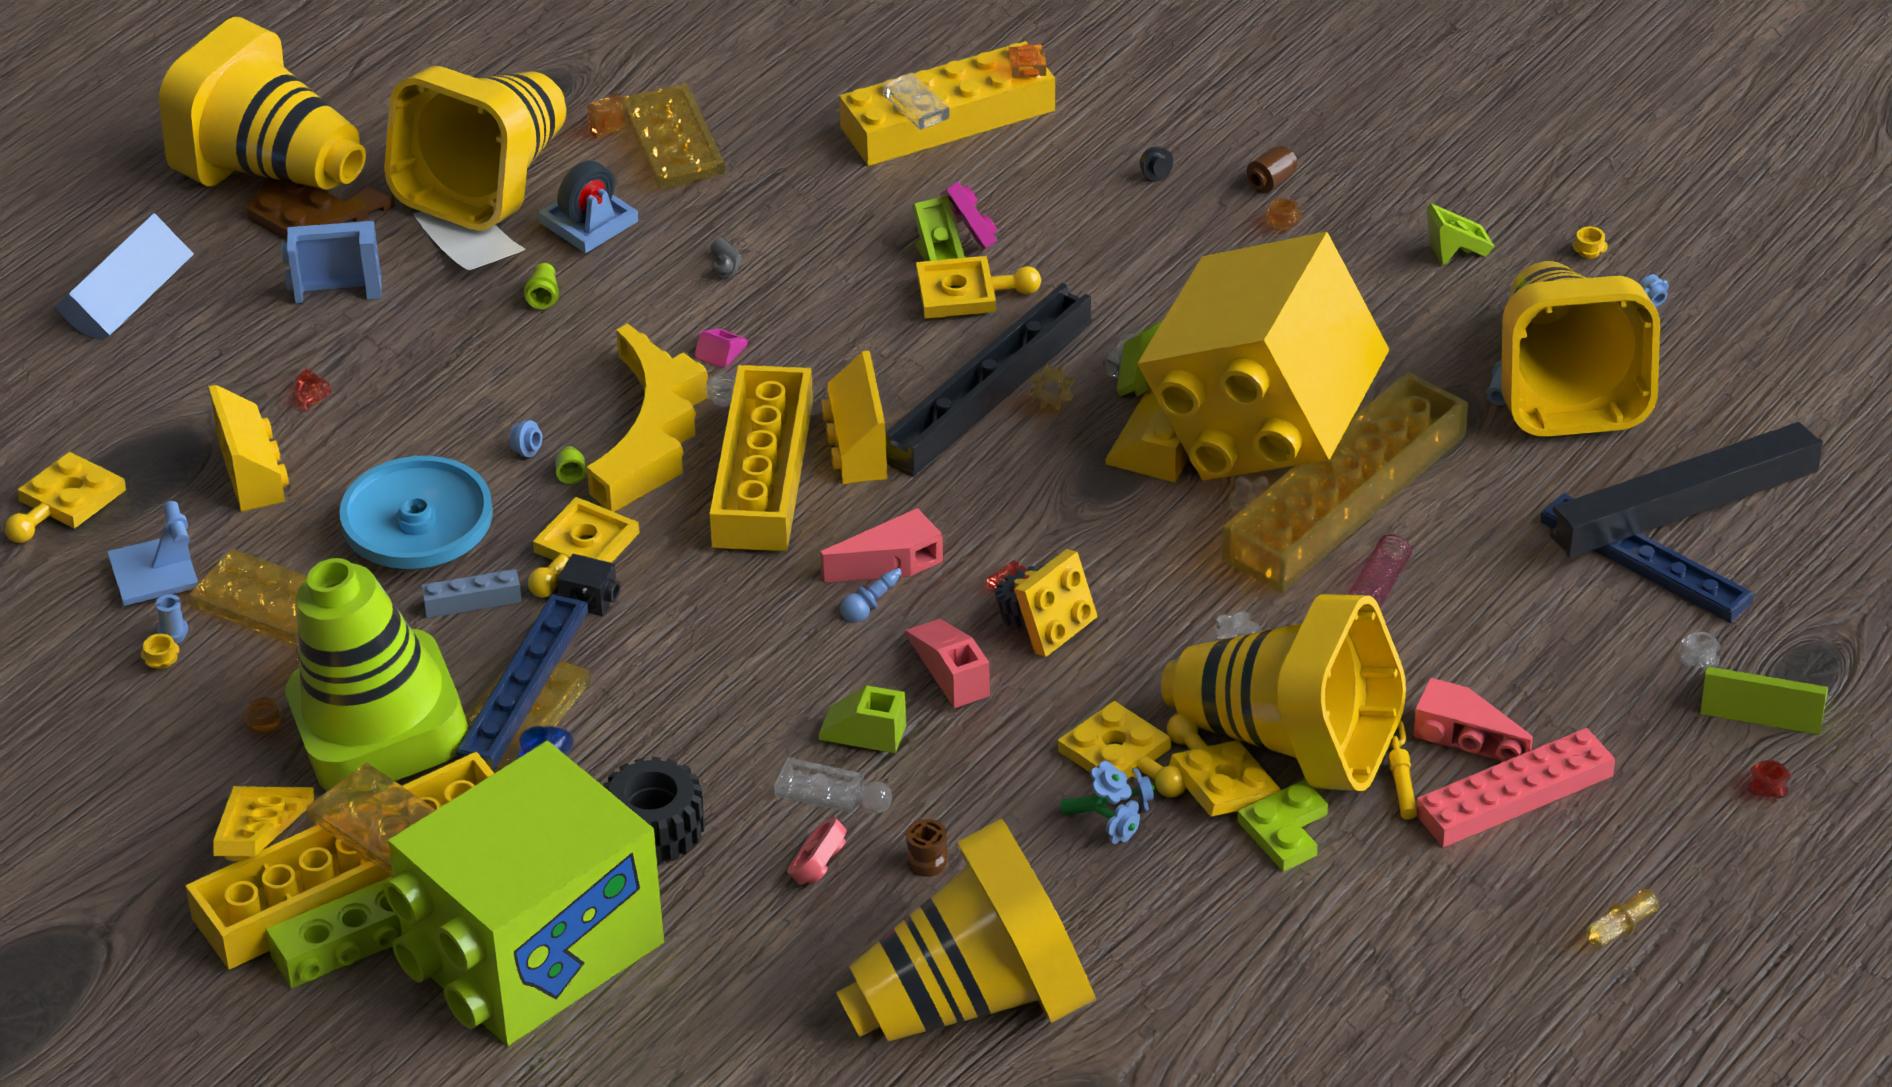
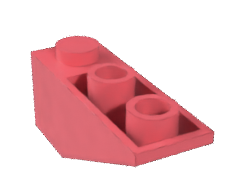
M916 508L820 551L822 580L827 583L880 579L884 573L897 568L902 572L900 577L915 575L943 562L942 533Z
M942 619L905 630L906 637L954 708L990 696L989 661L971 636Z
M1430 678L1415 709V738L1503 762L1527 753L1532 749L1533 736L1468 687Z

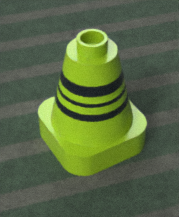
M341 558L327 559L316 564L309 571L307 579L299 587L296 596L299 668L290 676L286 684L285 694L319 785L327 792L335 795H357L440 765L455 757L456 750L469 731V726L457 690L435 639L425 631L410 628L375 576L367 568Z

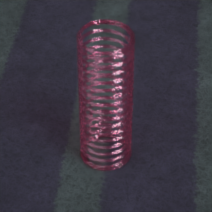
M1386 534L1382 536L1347 595L1361 594L1376 597V602H1378L1379 608H1381L1412 555L1410 544L1399 535ZM1390 536L1398 537V538L1402 539V540L1408 545V547H1407L1403 542H1401V541H1399V540H1397V539L1386 538V537H1390ZM1386 540L1397 541L1398 543L1402 544V545L1406 548L1407 553H1406V551H1405L1401 546H1399V545H1397V544H1395V543H1392V542H1384V541H1386ZM1383 544H1391V545L1397 546L1398 548H1400V549L1404 552L1405 558H1404L1403 554H1402L1399 550L1395 549L1394 547H1390V546H1386V545H1385V546H1382V545H1383ZM1383 548H1390L1395 550L1401 555L1402 559L1392 551L1385 550ZM1386 552H1389V553L1393 554V555L1396 556L1398 559L1393 558L1392 556L1388 555Z

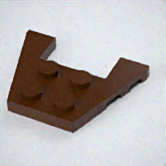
M269 178L246 209L249 220L287 240L288 227L338 224L350 219L360 222L368 218V212L381 207L384 212L395 207V202L392 194L373 184H370L349 200L343 201L321 188Z

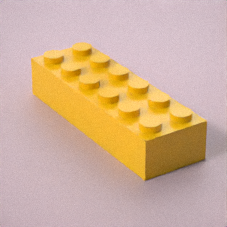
M1026 41L1014 43L1007 47L983 52L976 56L952 61L945 65L921 70L911 75L890 79L880 84L859 88L839 95L840 125L842 131L860 156L870 166L1055 111V77Z
M738 365L710 509L712 548L788 551L813 405L811 368Z

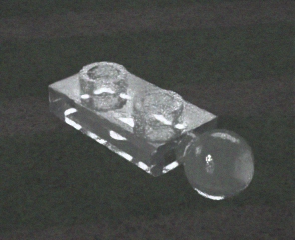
M787 757L774 784L775 796L850 813L856 801L861 802L862 806L870 813H882L890 807L893 798L890 788L883 782H870L864 787V774L789 757Z

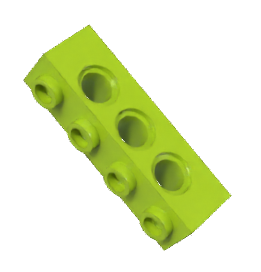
M393 876L266 928L271 958L291 989L392 947L393 940L402 935L400 919L390 907L384 893V883L393 878Z

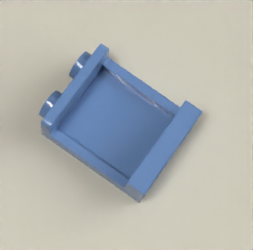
M374 221L288 227L287 242H281L283 264H290V270L285 271L287 291H294L296 304L303 303L304 291L363 286L366 288L367 300L381 299V270Z

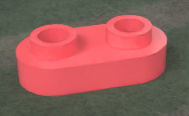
M836 817L825 820L810 834L789 865L787 873L799 885L807 882L812 885L818 882L828 870L826 863L830 857L838 853L845 845L846 840L844 836L847 829Z

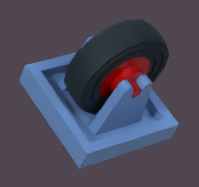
M586 160L578 163L567 173L559 187L557 201L540 210L538 214L539 223L584 253H587L637 223L638 211L613 195L615 180L613 174L605 166L596 161Z

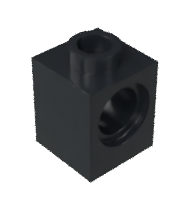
M572 554L557 578L559 596L587 602L588 613L598 616L605 614L610 603H615L620 593L621 585L620 581L616 579L615 563Z

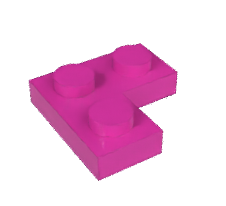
M956 182L940 193L941 197L948 195L954 217L958 223L964 222L982 250L998 241L994 236L998 232L996 226L987 214L984 216L980 215L974 206L978 200L967 184L962 187L959 182Z

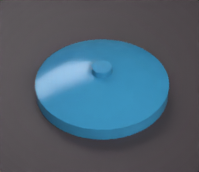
M409 456L377 465L359 476L348 487L340 504L342 533L348 545L357 554L373 563L400 569L432 567L462 556L482 540L490 527L493 516L491 494L484 479L467 465L438 456Z

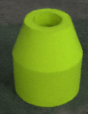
M572 446L564 447L555 460L556 475L565 484L579 483L586 475L584 456Z

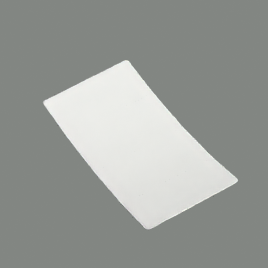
M424 212L414 214V217L435 243L466 270L478 268L525 250V248L515 243L496 225L486 230L476 231Z

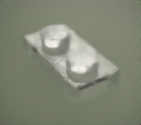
M913 73L900 76L883 84V95L919 130L949 119V107Z

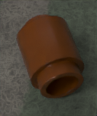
M1287 147L1271 148L1248 164L1247 177L1250 185L1262 193L1272 191L1293 176L1297 168V158Z

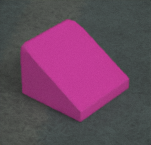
M720 328L705 330L699 334L695 357L723 368L728 366L747 346L748 340Z

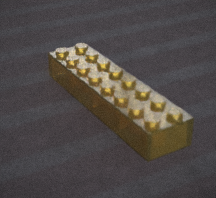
M1406 372L1352 418L1330 460L1294 466L1223 526L1222 560L1283 594L1465 437L1468 402L1410 372Z

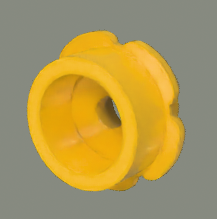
M1588 226L1577 231L1572 247L1582 257L1592 259L1598 257L1600 253H1604L1607 250L1608 244L1605 242V233L1601 229Z
M155 634L144 641L141 658L151 668L165 669L177 661V654L180 652L179 646L171 636Z

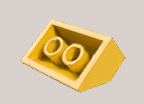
M870 350L862 351L827 383L828 399H821L823 420L831 422L826 423L828 445H835V447L831 448L833 470L840 469L843 484L887 479L885 421Z
M218 385L208 386L218 444L241 512L285 502L283 487L289 485L285 465H277L278 462H281L276 440L269 441L273 439L268 417L261 418L257 404Z
M1151 389L1143 395L1107 455L1106 464L1175 483L1189 460V456Z

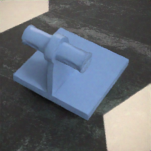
M169 501L163 505L166 519L160 539L107 551L124 606L144 602L166 594L181 593L199 588L189 553L188 544L190 538L186 531L188 522L186 517L180 513L179 505L175 501Z

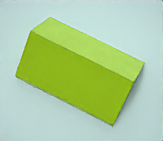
M1707 666L1700 714L1820 735L1828 687Z

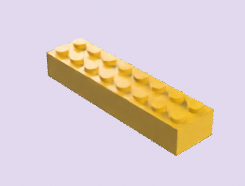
M474 752L263 849L256 857L237 861L189 883L185 887L192 920L229 970L270 951L266 928L393 876L388 840L490 777L494 772L481 756Z

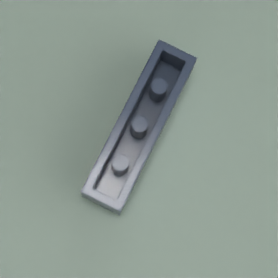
M516 569L421 585L427 618L522 602Z

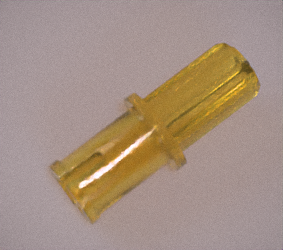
M1642 889L1623 904L1615 903L1610 906L1609 913L1587 927L1588 941L1592 945L1596 944L1598 947H1603L1621 934L1632 933L1636 928V924L1659 910V901L1655 894L1648 889Z

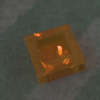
M1042 44L1008 47L1012 79L1046 76V61Z
M614 93L587 105L590 133L596 139L626 127L624 99L619 94Z

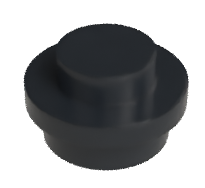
M1160 146L1151 147L1141 155L1140 168L1143 175L1149 180L1160 181L1171 172L1173 156L1166 148Z

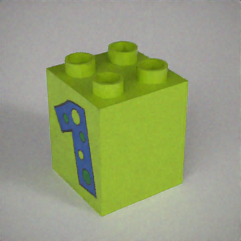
M548 740L388 840L393 878L384 883V893L390 907L400 919L402 935L394 939L392 943L397 961L405 973L414 981L421 983L431 977L444 989V996L450 1010L462 1025L473 1029L482 1023L507 1046L664 943L654 828Z

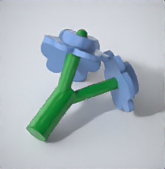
M1103 761L1098 765V768L1095 767L1090 771V777L1094 780L1092 782L1094 793L1088 796L1063 799L1061 801V810L1064 815L1095 811L1109 819L1106 825V832L1110 835L1109 841L1113 844H1117L1119 841L1126 842L1138 829L1140 814L1137 812L1139 804L1131 800L1126 805H1119L1115 812L1107 809L1103 804H1117L1120 800H1127L1130 797L1138 796L1142 811L1147 812L1149 811L1147 801L1154 800V785L1150 783L1148 776L1141 777L1140 771L1137 768H1132L1135 787L1130 788L1126 783V774L1115 768L1110 762Z

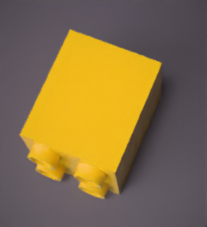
M1326 231L1202 256L1137 365L1186 450L1191 463L1196 468L1202 481L1330 460L1390 349Z

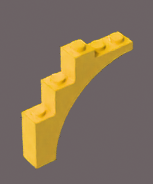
M628 323L616 329L618 357L638 378L645 393L644 402L634 425L626 436L604 456L587 466L589 494L607 510L612 512L619 510L683 474L682 456L684 452L681 443L696 435V412L693 406L708 398V374L701 363L695 362L684 352L671 358L666 351L660 350L650 342L645 334L639 333Z

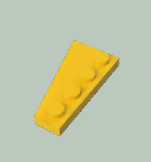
M233 786L213 840L214 856H225V859L229 861H244L249 859V857H256L314 803V787Z

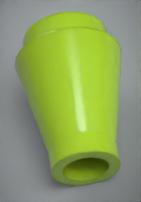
M548 263L538 264L524 287V297L533 308L547 309L554 305L559 298L555 269Z

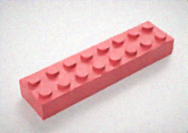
M1584 728L1418 797L1416 816L1444 848L1613 777L1615 758L1588 728Z

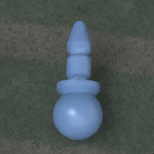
M897 568L884 573L880 580H876L868 587V590L860 586L858 593H851L845 596L840 603V614L843 619L849 622L865 620L870 614V608L876 609L878 607L875 599H879L887 592L888 588H892L902 573L901 570Z

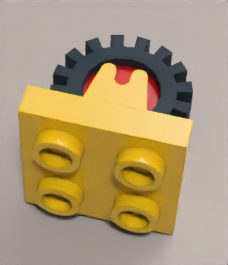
M1064 550L1046 565H1040L1038 569H1035L1034 566L1027 567L1025 572L1019 569L1015 571V576L1007 575L1004 577L1005 582L1000 581L994 590L1003 621L1007 626L1012 624L1013 628L1018 629L1023 625V628L1028 630L1036 655L1047 657L1098 617L1078 552L1074 550Z

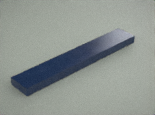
M1565 493L1561 494L1541 512L1540 522L1553 529L1556 528L1558 517L1552 512L1553 506L1575 498ZM1641 533L1594 549V551L1729 623L1753 603L1754 593Z
M551 594L456 750L457 760L477 752L491 770L495 769L588 613L587 602Z

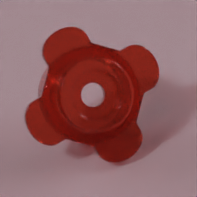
M1764 760L1751 767L1750 774L1753 776V780L1748 784L1750 793L1779 799L1788 795L1789 790L1786 787V781L1790 780L1791 774L1783 764L1774 760Z

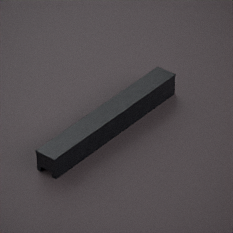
M1061 283L885 432L887 464L912 477L917 475L1092 324L1091 296L1084 294L1079 298L1068 292V285Z
M1796 422L1553 506L1552 512L1558 517L1557 527L1550 530L1549 536L1566 552L1569 558L1817 472L1819 470L1823 441L1820 438L1818 439L1803 424Z

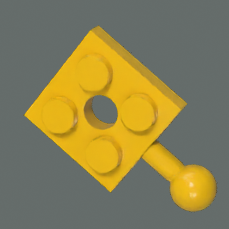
M987 256L916 262V273L924 318H944L947 316L978 315L996 312L994 291L1015 288L1019 293L1029 295L1035 293L1041 285L1039 272L1030 266L1019 268L1014 275L991 276ZM951 286H961L960 288H951Z
M68 452L18 489L19 501L34 509L27 514L17 513L10 516L5 523V534L14 543H25L33 537L35 526L49 516L75 529L126 491L125 479Z
M575 497L533 541L534 553L554 561L547 568L540 567L531 572L528 578L529 590L540 598H546L554 594L558 588L557 578L572 554L612 563L639 534V522ZM589 536H594V537H592V538H590V539H580V538H587V537H589Z
M1113 701L1058 739V752L1088 772L1095 767L1098 768L1101 762L1108 761L1115 768L1124 772L1127 780L1133 776L1132 768H1137L1138 771L1155 780L1156 789L1165 797H1177L1186 789L1183 775L1178 767H1163L1155 762L1157 758L1171 749V737L1116 701ZM1119 742V743H1122V745H1119V744H1109V743Z
M1175 714L1168 721L1167 734L1171 737V740L1177 744H1186L1190 749L1189 751L1172 754L1169 766H1176L1180 769L1184 778V786L1211 817L1238 811L1281 791L1239 740L1208 746L1198 735V725L1190 718L1182 714Z

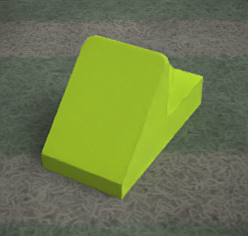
M948 195L911 205L921 239L915 242V245L924 261L965 258Z
M1432 203L1426 208L1430 246L1441 265L1444 266L1459 248L1466 253L1473 251L1486 257L1495 247L1482 225Z

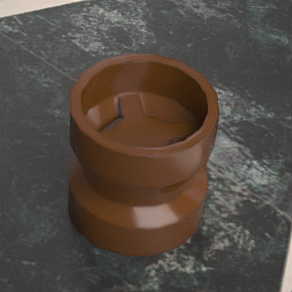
M922 819L912 823L906 830V845L908 847L907 865L916 875L926 877L938 875L947 866V831L944 825L932 819Z

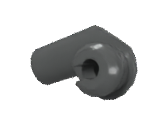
M717 238L710 247L712 253L720 259L718 263L716 261L713 262V269L721 278L733 277L739 268L742 256L726 240Z

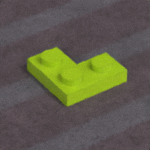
M1304 779L1238 810L1237 822L1284 872L1317 856L1318 844L1302 827L1326 816L1328 813V803Z

